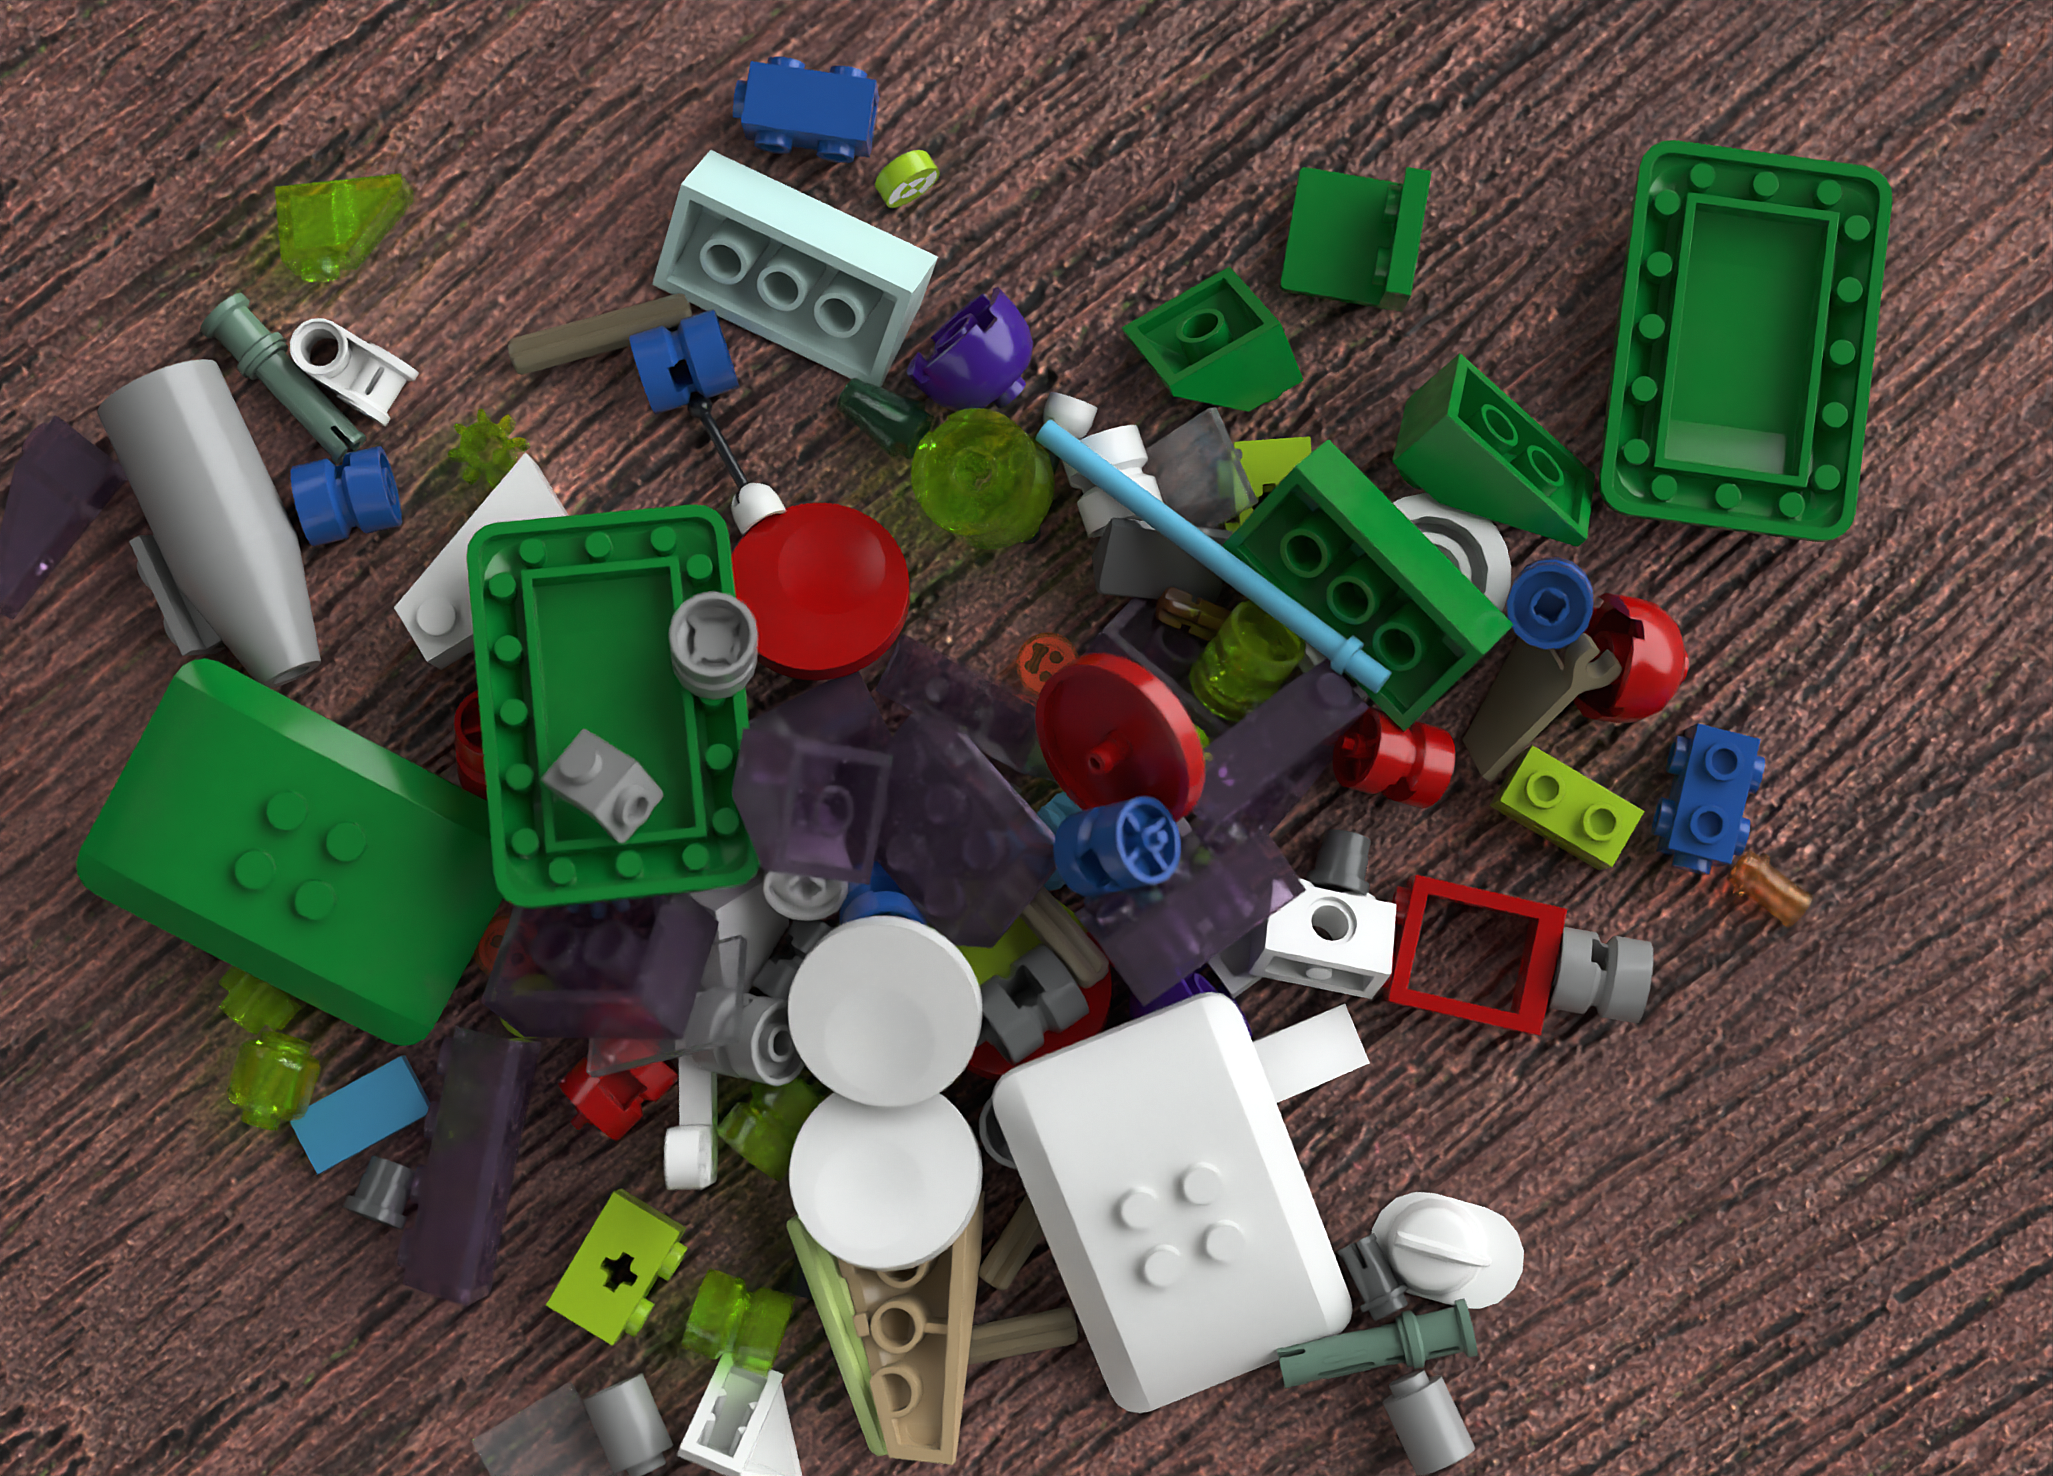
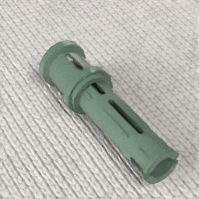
M241 292L236 293L224 300L205 318L200 331L208 339L215 337L239 362L237 370L243 377H248L251 380L259 379L328 452L332 460L336 464L342 463L345 454H347L348 447L335 434L339 435L353 452L363 445L367 438L365 434L360 432L286 354L288 350L286 339L279 332L271 333L248 309L250 301Z
M1465 1298L1455 1300L1453 1308L1414 1315L1411 1310L1403 1311L1400 1316H1395V1323L1277 1349L1285 1389L1306 1384L1307 1382L1330 1379L1404 1362L1407 1368H1424L1425 1360L1462 1352L1468 1358L1478 1356L1474 1330Z

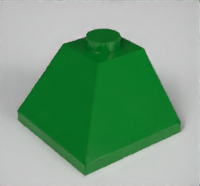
M1230 266L1121 327L1127 340L1175 397L1250 412L1264 403L1277 399L1283 392L1304 381L1281 323Z

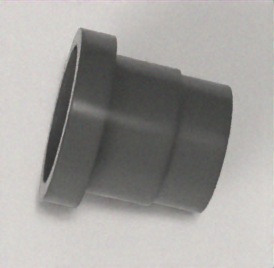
M1325 830L1321 848L1318 850L1315 869L1307 872L1306 880L1311 882L1316 888L1340 893L1355 891L1358 894L1367 895L1370 884L1365 881L1371 840L1350 831Z
M372 1155L365 1173L362 1174L354 1196L347 1195L342 1208L386 1226L403 1230L408 1218L402 1214L412 1192L410 1190L417 1172Z

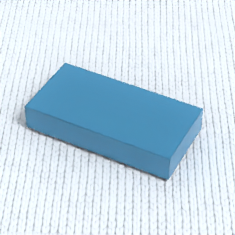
M406 1055L293 1114L288 1117V1120L318 1175L434 1113L435 1110Z

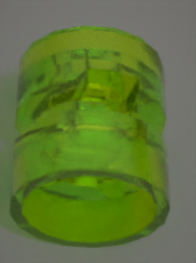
M1251 600L1241 602L1233 609L1218 629L1216 637L1207 644L1193 663L1189 675L1192 689L1199 701L1212 713L1231 721L1245 722L1253 720L1263 711L1277 693L1279 686L1287 680L1304 658L1306 643Z
M799 1076L787 1084L778 1086L754 1081L750 1086L753 1095L751 1102L738 1101L715 1130L740 1155L778 1182L790 1170L793 1147L802 1126L810 1114L825 1100L821 1094Z
M710 1267L694 1302L681 1348L714 1360L724 1352L731 1354L734 1367L768 1378L781 1346L796 1297L763 1285L753 1293L746 1291L743 1278Z

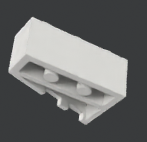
M526 452L394 607L426 661L440 670L474 650L466 558L468 543L473 534L483 526L496 522L569 516L538 465Z

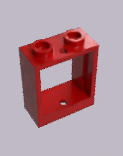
M1420 875L1408 877L1406 887L1396 886L1391 903L1396 904L1395 925H1398L1393 946L1391 975L1382 985L1384 988L1382 1002L1527 1035L1541 1036L1568 909ZM1428 896L1530 919L1510 1012L1408 989Z

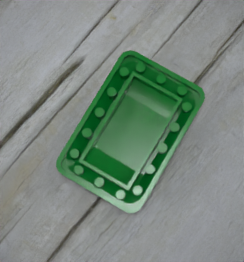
M1677 140L1659 142L1651 146L1643 155L1637 170L1627 238L1599 472V493L1604 503L1611 510L1628 517L1812 542L1831 541L1843 535L1850 528L1857 507L1893 202L1892 188L1886 177L1878 170L1864 165Z
M691 504L496 522L485 525L475 532L468 543L466 558L493 868L499 893L508 903L518 908L539 909L731 889L748 883L755 877L761 866L762 842L745 687L730 697L719 699L699 697L684 688L674 674L669 634L673 616L684 602L694 596L718 592L732 595L736 598L730 539L725 520L717 511L705 505ZM583 729H586L636 760L663 792L661 800L652 809L648 818L637 827L624 843L613 839L595 819L553 793L541 780Z
M211 659L193 660L183 665L174 675L83 842L76 860L77 875L82 884L97 896L388 1043L399 1046L414 1045L425 1039L432 1031L503 899L494 878L487 800L227 665Z

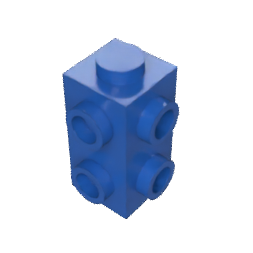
M769 57L767 63L751 61L748 81L738 80L736 83L733 99V118L741 119L746 140L754 141V146L760 150L787 154L791 153L793 146L817 150L816 155L824 160L851 163L854 161V156L870 158L879 103L876 79L867 78V73L863 70L849 66H832L828 73L805 69L804 63L788 57Z
M1699 723L1686 728L1683 737L1678 735L1674 737L1666 763V772L1674 774L1669 799L1664 797L1659 799L1651 828L1653 835L1660 836L1656 852L1672 855V867L1693 873L1710 875L1711 866L1729 865L1732 863L1733 855L1741 856L1743 854L1750 832V819L1743 818L1748 793L1756 794L1765 768V758L1757 756L1761 739Z

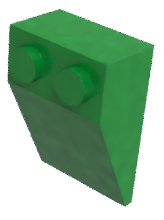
M1461 353L1407 399L1392 462L1397 466L1398 472L1410 486L1418 490H1425L1440 504L1578 547L1587 540L1595 474Z

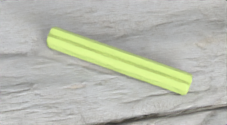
M797 1214L787 1221L786 1227L869 1450L876 1456L887 1455L888 1452L869 1383L872 1375L862 1337H857L852 1317L855 1315V1310L848 1283L845 1277L842 1278L837 1257L823 1248L811 1236Z

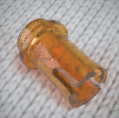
M1748 850L1738 859L1727 876V880L1734 885L1733 893L1738 897L1744 894L1748 895L1781 920L1782 924L1787 928L1791 927L1808 909L1813 900V895L1808 891L1805 892L1769 864L1771 857L1763 852L1758 856L1752 850Z

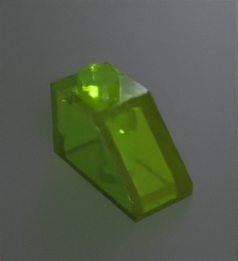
M401 173L276 186L275 198L281 262L295 276L301 275L302 280L308 282L336 280L340 278V271L358 269L414 202L412 187Z

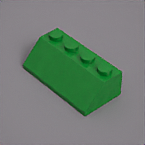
M1329 439L1299 462L1222 545L1223 548L1348 640L1354 636L1364 644L1362 651L1391 672L1390 677L1375 694L1346 671L1345 673L1403 731L1410 727L1514 625Z

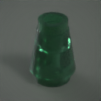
M853 378L845 386L837 402V410L845 414L850 421L891 457H896L899 454L908 460L915 457L925 445L934 426L935 418L932 414L925 411L924 402L868 382L865 383L858 378Z

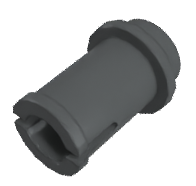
M1372 1233L1337 1252L1343 1258L1365 1302L1360 1305L1362 1312L1369 1310L1373 1320L1376 1321L1403 1308L1409 1303L1403 1292L1408 1290L1406 1284H1398L1376 1241L1375 1233ZM1358 1247L1360 1248V1250H1361V1252H1362V1254H1363V1256H1364V1258H1365L1367 1264L1365 1263V1261H1364V1259H1363V1257H1362V1255H1361V1253H1360Z

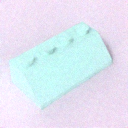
M710 150L681 183L652 285L673 295L678 293L684 294L688 302L707 311L714 309L717 316L878 391L921 306L938 256Z

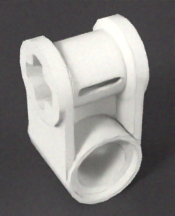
M324 318L310 319L301 323L294 331L290 340V353L295 364L310 378L337 394L340 400L385 427L391 419L387 412L406 381L414 382L419 374L410 365L373 343L368 344L336 323ZM324 338L336 339L339 348L336 358L325 366L312 365L310 362L312 346Z

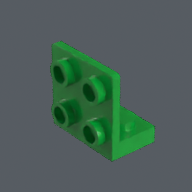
M1303 167L1299 172L1280 289L1288 293L1403 312L1412 294L1432 171L1406 167L1400 183Z

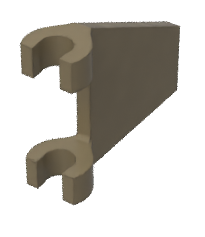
M1583 633L1568 646L1563 665L1554 648L1542 649L1530 645L1521 637H1518L1462 740L1481 776L1491 782L1577 695L1588 690L1604 687L1613 682L1622 671V666L1615 655L1606 649L1596 661L1589 663L1600 651L1592 638Z

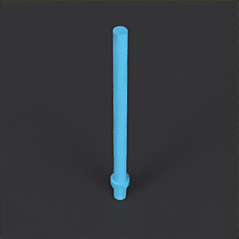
M1050 419L1042 426L1036 436L1037 442L1330 659L1332 662L1329 668L1339 675L1346 671L1375 694L1383 687L1391 672L1362 651L1364 644L1354 636L1348 640L1054 421Z

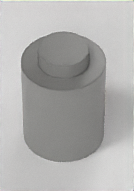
M1418 1369L1399 1377L1389 1384L1392 1395L1388 1396L1382 1403L1416 1475H1426L1443 1469L1474 1451L1475 1446L1441 1375L1428 1377L1424 1369Z
M643 1373L617 1382L582 1400L613 1473L626 1469L629 1476H642L666 1463L662 1452L672 1447L673 1443Z

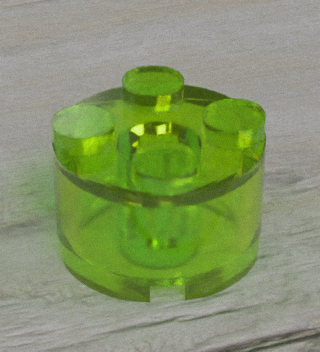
M970 408L959 410L947 416L948 420L938 426L933 432L929 430L919 442L911 465L912 490L926 515L937 526L959 541L976 548L999 549L1031 539L1038 532L1041 522L1048 513L1054 494L1053 468L1046 450L1014 421L990 409ZM990 470L991 477L989 481L982 483L980 489H977L975 487L977 479H986Z

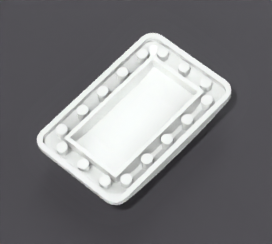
M1213 992L1197 994L1017 1066L1003 1074L995 1084L992 1101L996 1117L1109 1392L1117 1405L1130 1412L1143 1413L1153 1411L1279 1360L1277 1353L1279 1348H1286L1295 1344L1338 1335L1349 1324L1353 1312L1351 1297L1243 1017L1231 999L1223 994Z

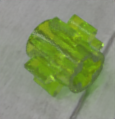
M478 409V422L471 424L467 428L457 423L453 426L461 436L460 447L451 449L447 454L454 462L461 463L467 461L469 463L463 471L462 479L470 486L482 475L487 477L488 483L495 489L501 482V477L506 476L517 463L518 452H525L531 447L525 438L516 437L511 439L509 437L516 425V421L510 415L504 416L497 425L491 422L489 415L483 409ZM492 437L502 448L494 450L492 454L493 461L486 463L476 452L485 450V439Z
M233 965L218 981L223 988L230 992L219 1004L221 1009L238 1025L254 1035H257L265 1025L273 1031L276 1029L281 1031L301 1008L300 1005L290 998L291 994Z

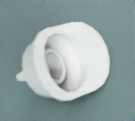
M1413 1192L1395 1198L1381 1210L1372 1228V1233H1375L1376 1241L1398 1284L1402 1285L1405 1283L1408 1288L1405 1292L1452 1306L1455 1300L1465 1298L1468 1308L1481 1309L1499 1303L1514 1290L1523 1272L1524 1250L1518 1232L1504 1216L1486 1207L1436 1193Z

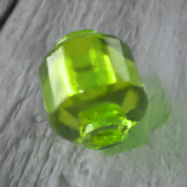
M263 1030L260 1038L248 1039L241 1044L226 1086L227 1098L235 1106L243 1109L240 1117L241 1121L262 1129L278 1130L281 1120L296 1121L305 1116L321 1072L320 1062L310 1054L312 1045L309 1042L288 1034Z

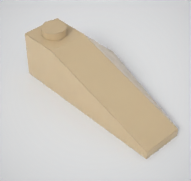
M985 1191L980 1192L974 1214L962 1234L945 1251L923 1264L897 1271H875L851 1265L837 1258L842 1278L846 1277L855 1310V1315L852 1317L857 1337H862L872 1375L869 1383L889 1458L951 1465L956 1462L981 1260Z

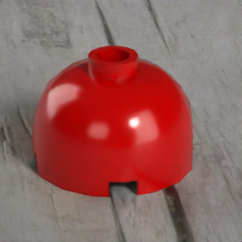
M1604 593L1598 596L1604 602L1599 608L1593 607L1588 627L1583 632L1592 638L1600 651L1589 663L1596 661L1608 649L1619 661L1622 671L1610 684L1582 692L1573 701L1581 714L1587 718L1615 723L1637 722L1662 711L1676 694L1688 673V654L1685 651V645L1677 623L1659 605L1631 596Z

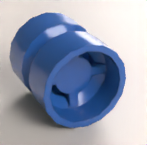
M714 309L681 319L678 330L670 332L661 325L629 336L636 366L655 415L688 405L691 393L699 392L705 398H710L739 388L730 353ZM686 359V365L676 364L679 360Z
M381 446L347 453L344 456L342 465L336 466L327 458L292 466L291 486L301 526L311 546L315 547L348 539L352 527H358L364 533L370 534L401 526L402 510L398 489L388 457Z
M1559 557L1540 558L1526 565L1516 576L1507 600L1508 619L1514 624L1512 627L1515 633L1528 644L1542 649L1562 648L1576 641L1587 629L1593 613V587L1586 573L1572 561Z

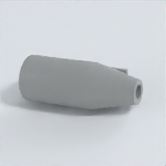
M208 359L177 363L146 374L112 393L101 403L97 414L153 532V535H139L129 542L138 559V573L145 585L153 591L164 615L163 624L170 640L179 648L182 656L216 654L227 646L252 678L269 688H275L294 681L316 669L321 664L298 535L218 364Z

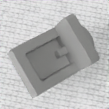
M586 729L579 733L541 778L553 793L595 819L613 839L620 843L627 841L637 827L648 818L652 809L663 796L661 789L636 760Z

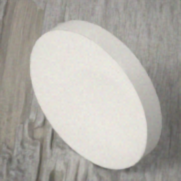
M872 916L853 920L835 928L821 938L812 947L797 971L788 1001V1020L791 1036L800 1057L811 1072L836 1093L859 1103L880 1107H898L918 1103L931 1098L948 1087L961 1074L972 1056L979 1038L983 1015L982 998L977 979L961 952L947 938L928 926L913 920L893 916Z
M835 1092L820 1103L810 1114L797 1136L789 1170L791 1196L798 1216L806 1230L823 1248L837 1258L851 1265L875 1271L907 1269L923 1264L945 1251L968 1225L976 1209L981 1192L982 1161L980 1150L972 1129L965 1118L940 1093L921 1102L906 1106L880 1107L859 1103Z

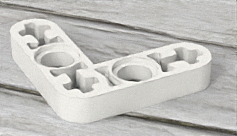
M681 995L679 1000V1126L669 1128L666 1134L665 1173L669 1190L703 1189L717 1180V1073L701 1069L693 1060L688 1047V1027L692 1013L700 1000L706 995Z

